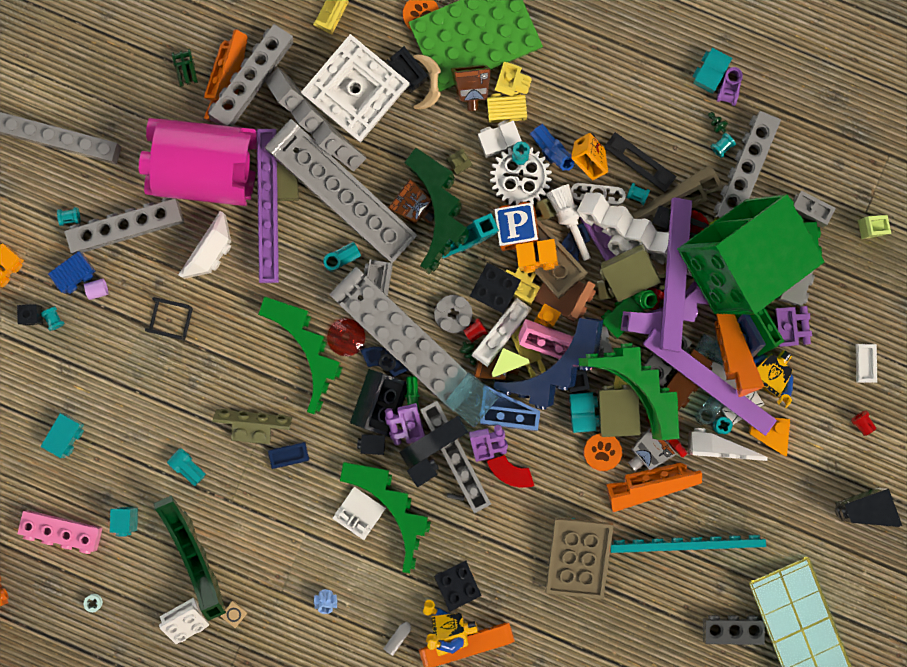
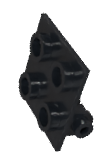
M487 262L470 297L504 314L521 280Z
M466 560L434 576L449 612L482 596Z

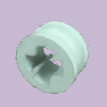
M90 594L85 598L83 605L88 612H96L101 608L103 601L100 595ZM89 599H90V600L96 599V600H97V603H96V604H97L98 606H97V607H96V606L90 607V606H89V603H90V602H89Z

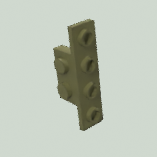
M217 409L213 422L232 424L231 441L270 444L271 428L290 430L292 417Z

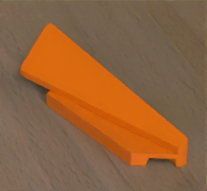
M237 29L233 31L230 41L224 40L220 44L204 94V98L211 101L204 116V119L211 121L208 114L210 106L214 102L217 103L222 89L230 85V79L235 72L238 73L242 68L241 64L244 61L248 36ZM239 89L235 90L234 93L238 95ZM226 104L223 108L225 110H230L233 106L231 104Z
M716 314L715 331L726 379H735L738 397H743L764 387L763 381L735 314Z
M676 463L625 475V482L606 484L612 512H617L701 484L702 472L700 470L692 471L687 468V465Z

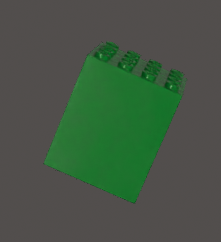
M788 194L745 199L677 248L714 314L755 315L825 262L821 251L816 247L811 233L806 229L803 218L796 211L794 202Z

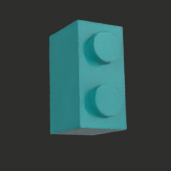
M60 413L41 447L59 458L70 456L74 449L72 445L84 432L82 429L84 424L65 413Z
M138 507L110 509V533H116L115 536L126 537L131 535V532L137 531Z

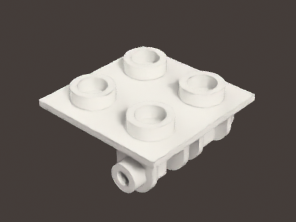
M354 487L332 519L365 540L386 508Z

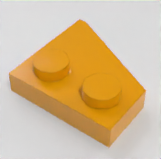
M775 418L777 421L766 436L750 425L749 435L763 442V444L774 449L782 456H787L790 419Z

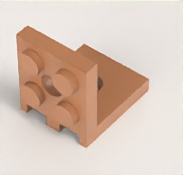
M579 281L562 298L558 299L542 283L533 301L542 306L544 303L561 312V316L574 322L582 318L587 310V307L584 305L586 302H590L595 295L596 290L593 289L595 284L590 281L583 284Z

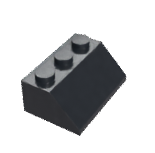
M368 369L350 424L390 437V428L385 421V410L391 408L393 414L398 415V407H402L407 393L406 381Z

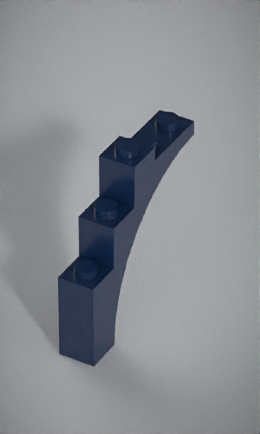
M588 317L579 318L576 333L569 348L550 369L528 380L495 381L494 389L500 390V393L505 395L516 393L520 398H529L530 396L529 404L535 405L537 409L545 410L547 407L552 406L556 388L568 390V388L575 386L577 367L581 370L593 368L579 366V358H586V354H599L603 320Z

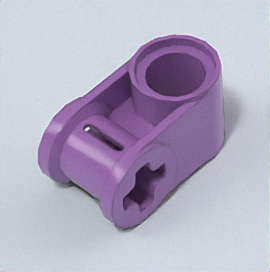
M732 67L724 73L716 102L724 101L731 103L732 106L736 105L743 77L742 71L739 68ZM728 74H735L737 81H730Z

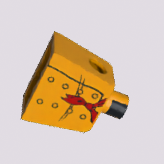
M588 133L577 139L573 145L571 159L592 181L608 173L605 148L596 140L595 135Z

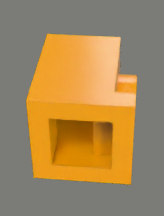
M544 303L534 322L553 328L561 312Z

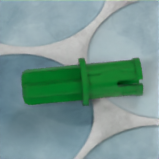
M408 376L406 378L407 395H405L407 397V405L417 403L419 410L420 394H418V380L416 376Z

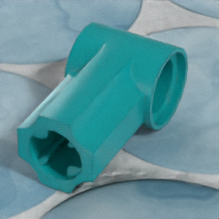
M353 241L333 253H328L323 260L324 267L330 272H335L342 266L361 257V254ZM329 258H335L338 261L335 267L327 265Z
M179 448L167 461V464L173 470L181 473L194 486L206 475L182 448Z

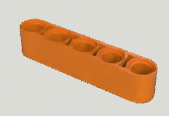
M502 623L479 630L478 633L467 635L468 645L453 654L447 653L438 656L436 648L430 650L426 646L419 649L423 667H436L515 642L510 623Z

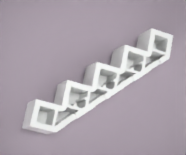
M586 193L577 212L585 223L590 226L593 223L603 228V233L611 237L613 235H621L634 247L644 244L651 259L662 265L664 262L667 263L668 231L657 232L652 222L648 219H633L626 207L621 205L610 206L605 197L600 193ZM687 267V275L692 276V274L690 273V271H689V269H688V267Z

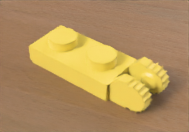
M519 326L511 336V339L518 354L529 359L530 363L524 366H526L530 377L534 378L536 374L530 365L531 363L537 361L541 373L545 372L546 369L538 351L527 349L519 344L518 335L522 326Z

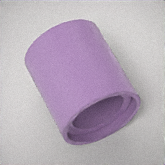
M104 278L84 284L89 300L109 294Z

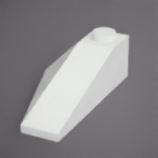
M694 428V432L689 431L688 455L767 461L768 458L717 435L706 433V429Z

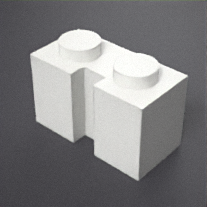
M509 120L498 123L499 127L495 129L486 127L480 130L481 133L478 134V140L485 158L499 154L502 151H507L508 148L512 149L517 142L521 141L514 121L509 122Z

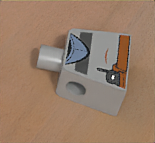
M649 426L631 448V451L636 456L628 464L634 471L638 470L642 465L651 470L677 453L666 440L652 439L651 426Z

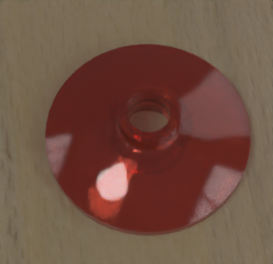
M344 318L331 325L327 334V341L329 347L336 354L345 357L353 356L363 348L365 332L357 321ZM345 333L349 334V339L347 341H344L342 339V336Z

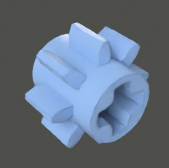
M321 590L319 596L314 595V608L318 609L322 614L331 613L333 608H337V595H333L331 590Z

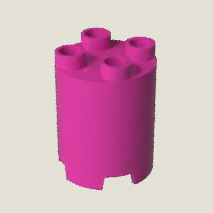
M148 119L146 139L152 142L151 152L142 151L139 158V173L146 175L144 182L145 195L247 206L246 200H251L256 177V172L249 170L250 154L248 152V149H257V132L255 129L168 119Z

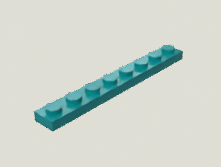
M740 535L729 536V539H722L721 536H710V540H702V537H690L691 541H683V538L680 537L671 538V541L664 542V538H654L652 542H644V539H633V543H625V540H613L610 553L766 547V539L760 538V535H748L746 539H741Z

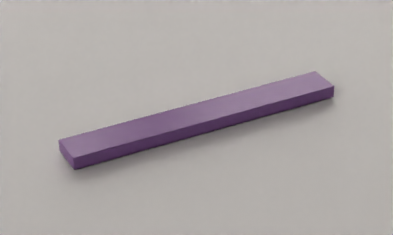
M257 129L259 283H279L277 160L264 148L277 134L276 129Z
M674 197L671 201L660 350L678 353L681 352L687 266L677 248L689 240L692 200Z
M656 329L652 330L642 345L765 436L777 421L774 417L747 397H738L735 388L683 349L678 353L660 350L661 333Z

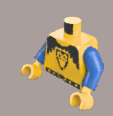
M782 350L778 357H775L773 354H762L754 357L753 360L764 384L762 389L774 398H779L777 401L778 405L782 401L785 402V408H787L792 402L791 394L794 377L792 375L793 370L786 364L792 355Z
M426 600L423 613L428 616L434 614V616H431L433 634L427 635V647L430 650L436 648L438 656L447 653L453 654L457 650L468 645L467 635L478 633L476 621L465 623L461 613L454 614L440 608L435 609V603L432 600Z

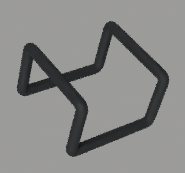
M153 297L152 300L155 301L150 326L145 328V332L184 341L193 307ZM159 302L189 309L183 336L153 329Z

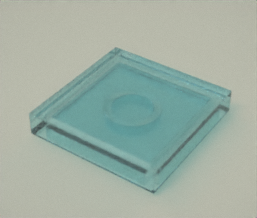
M468 373L445 403L472 427H476L499 397L472 373Z

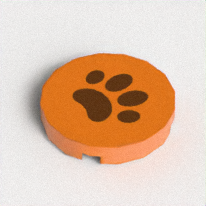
M409 0L403 9V20L406 27L411 30L408 22L438 10L437 3L434 0Z
M600 433L586 441L584 458L593 469L608 471L615 468L621 460L622 447L615 437H601Z

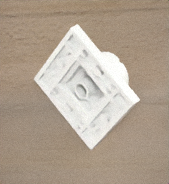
M350 34L301 91V94L361 143L410 83Z

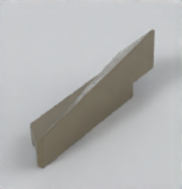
M709 165L632 213L634 219H648L652 222L659 205L671 209L672 198L692 200V208L708 200L706 194L720 190L723 186L716 172Z

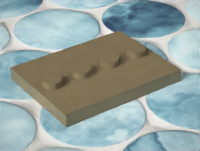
M555 517L546 594L604 599L613 523Z

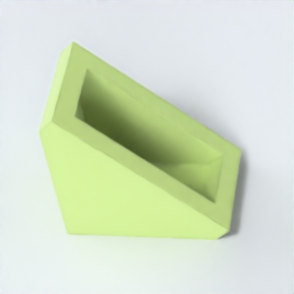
M888 215L868 216L858 220L862 239L891 234Z
M503 348L492 376L496 377L529 364V359Z

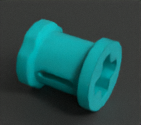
M724 133L722 138L710 147L718 157L723 158L724 153L731 147H734L736 142L729 134Z
M520 141L513 146L512 160L517 165H524L529 159L530 147L526 142Z
M632 183L626 198L639 201L644 206L650 190H644L635 186V183Z
M78 207L64 211L58 209L57 219L59 225L64 226L67 223L80 224L81 216Z
M56 306L41 313V316L45 318L49 326V331L56 330L65 324L64 321L60 320L56 312Z
M718 417L714 420L712 427L718 434H728L731 432L733 423L729 418ZM721 422H726L724 429H719Z

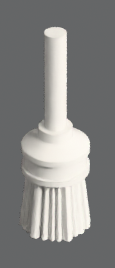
M569 184L548 192L546 195L557 213L555 215L558 217L559 224L570 228L583 260L590 259L591 257L577 226L579 224L577 220L580 215L577 212L578 205L574 204Z

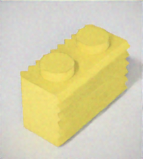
M514 92L513 96H502V94L496 93L491 94V97L487 98L489 123H499L505 120H509V122L527 120L526 97L521 95L520 92Z

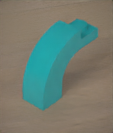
M492 213L474 220L467 226L469 231L467 241L458 248L451 244V250L446 256L443 255L442 259L456 253H461L497 234L499 229Z

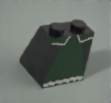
M876 487L835 502L836 515L842 521L893 527L903 526L889 488Z

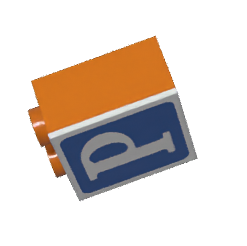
M522 202L515 206L504 205L495 209L496 224L499 229V245L502 251L516 249V244L533 242L534 246H537V241L540 240L533 203Z

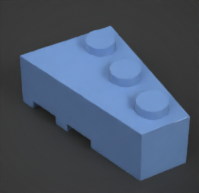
M486 385L484 386L480 425H501L504 428L538 431L539 410Z

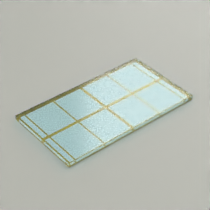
M804 557L795 563L749 582L781 667H852L809 557Z

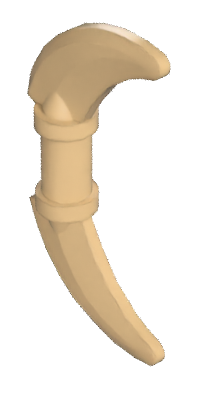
M414 55V59L420 61L426 67L430 77L429 92L423 101L414 105V109H426L434 105L441 95L438 88V77L441 70L432 58L425 55Z

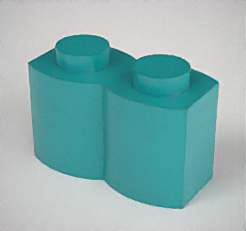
M712 47L711 51H706L701 59L704 62L701 68L697 67L692 76L695 78L693 84L713 94L733 58Z
M593 392L569 394L572 433L596 431V427L600 426L599 415H595V407H598L597 396H593Z

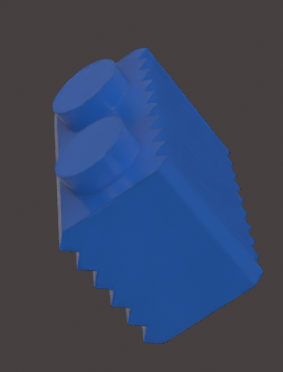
M78 251L49 272L48 275L61 293L70 294L78 288L77 285L83 281L85 283L92 279V274L96 270L85 255Z

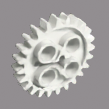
M531 147L528 161L524 165H517L518 168L512 171L508 169L507 164L513 162V151L508 148V154L502 151V159L496 157L495 160L498 164H492L496 171H490V175L495 176V178L490 179V183H496L492 187V190L498 189L496 197L502 195V202L508 199V205H511L513 202H515V205L522 202H529L534 205L533 199L539 202L541 200L539 195H546L543 189L549 190L550 188L546 183L552 181L551 178L547 177L552 172L546 170L550 164H543L546 157L539 158L540 152L538 151L533 154V148ZM533 164L536 166V171L530 173L526 170V166ZM505 173H508V174H510V175H514V177H513V176L505 177L504 174H505ZM519 173H523L524 177H537L538 179L523 178L522 181H519V178L516 176ZM511 180L515 183V188L507 189L505 183ZM531 183L534 186V190L528 192L524 189V185Z

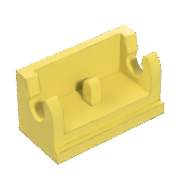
M326 0L313 26L332 35L349 0Z

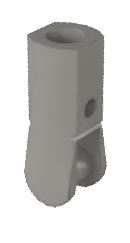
M404 622L398 627L395 634L392 635L383 648L387 653L394 656L410 633L411 624Z

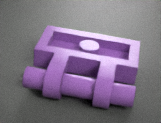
M807 306L800 307V314H796L795 307L776 308V328L784 339V342L778 345V347L799 345L798 338L803 337V345L811 344L810 337H812V331L809 328V319L811 318ZM798 320H801L802 331L800 332L797 330Z
M417 403L398 407V415L393 414L391 408L385 410V421L389 425V435L394 441V445H400L402 443L401 438H406L407 444H410L425 436ZM401 423L403 429H398L396 424Z
M496 425L492 433H489L488 428L469 432L476 462L495 458L494 453L500 452L502 455L507 453L508 444L505 440V431L501 425Z

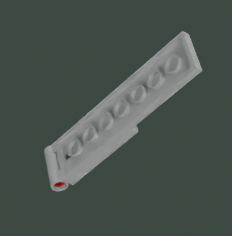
M292 119L264 147L281 165L390 263H393L417 236L415 232L339 162L319 147L316 141ZM296 148L298 153H294L293 149Z
M355 267L329 294L453 412L480 385L359 268ZM362 295L363 300H359L358 296Z

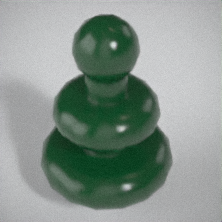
M710 112L708 117L712 119L711 125L715 126L714 132L719 133L722 131L725 133L728 122L722 121L721 117H715V113Z
M466 341L462 342L464 346L459 349L460 353H465L464 357L470 359L471 365H475L477 361L472 356L474 344H467Z

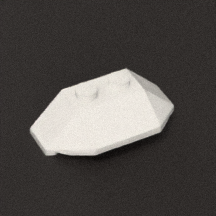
M219 211L190 258L178 275L186 279L209 274L212 270L216 271L221 263L219 260L222 255H226L229 252L231 237L227 218L223 212Z

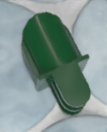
M191 49L185 52L181 50L177 54L171 53L179 86H184L181 70H183L186 84H191L188 68L191 70L194 84L198 83Z

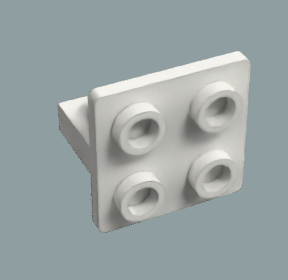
M194 597L160 616L162 623L159 624L160 629L175 644L185 641L190 636L203 631L204 628L209 626L208 621L202 616L199 605Z

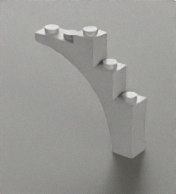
M277 68L265 80L278 103L292 113L297 123L308 131L318 146L329 155L336 157L353 172L367 159L361 151L352 145L320 114L309 100L301 94L293 80L281 69Z

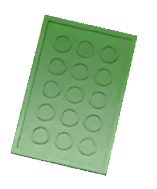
M459 0L408 22L422 55L432 58L440 67L441 73H439L438 77L440 92L455 86L451 68L487 65L490 70L502 66L504 62L509 63L543 48L523 0Z

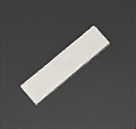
M516 298L473 352L472 356L488 367L531 312L532 308Z

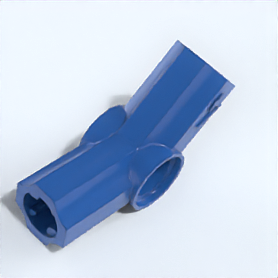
M543 124L530 133V136L541 148L542 154L549 163H555L562 171H569L574 167V161L571 159L572 155L566 151L558 139L551 135Z

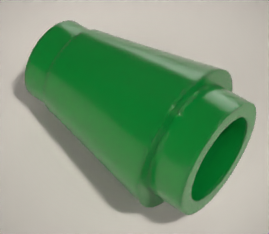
M643 290L630 296L644 309L653 308L657 303V296L651 290Z

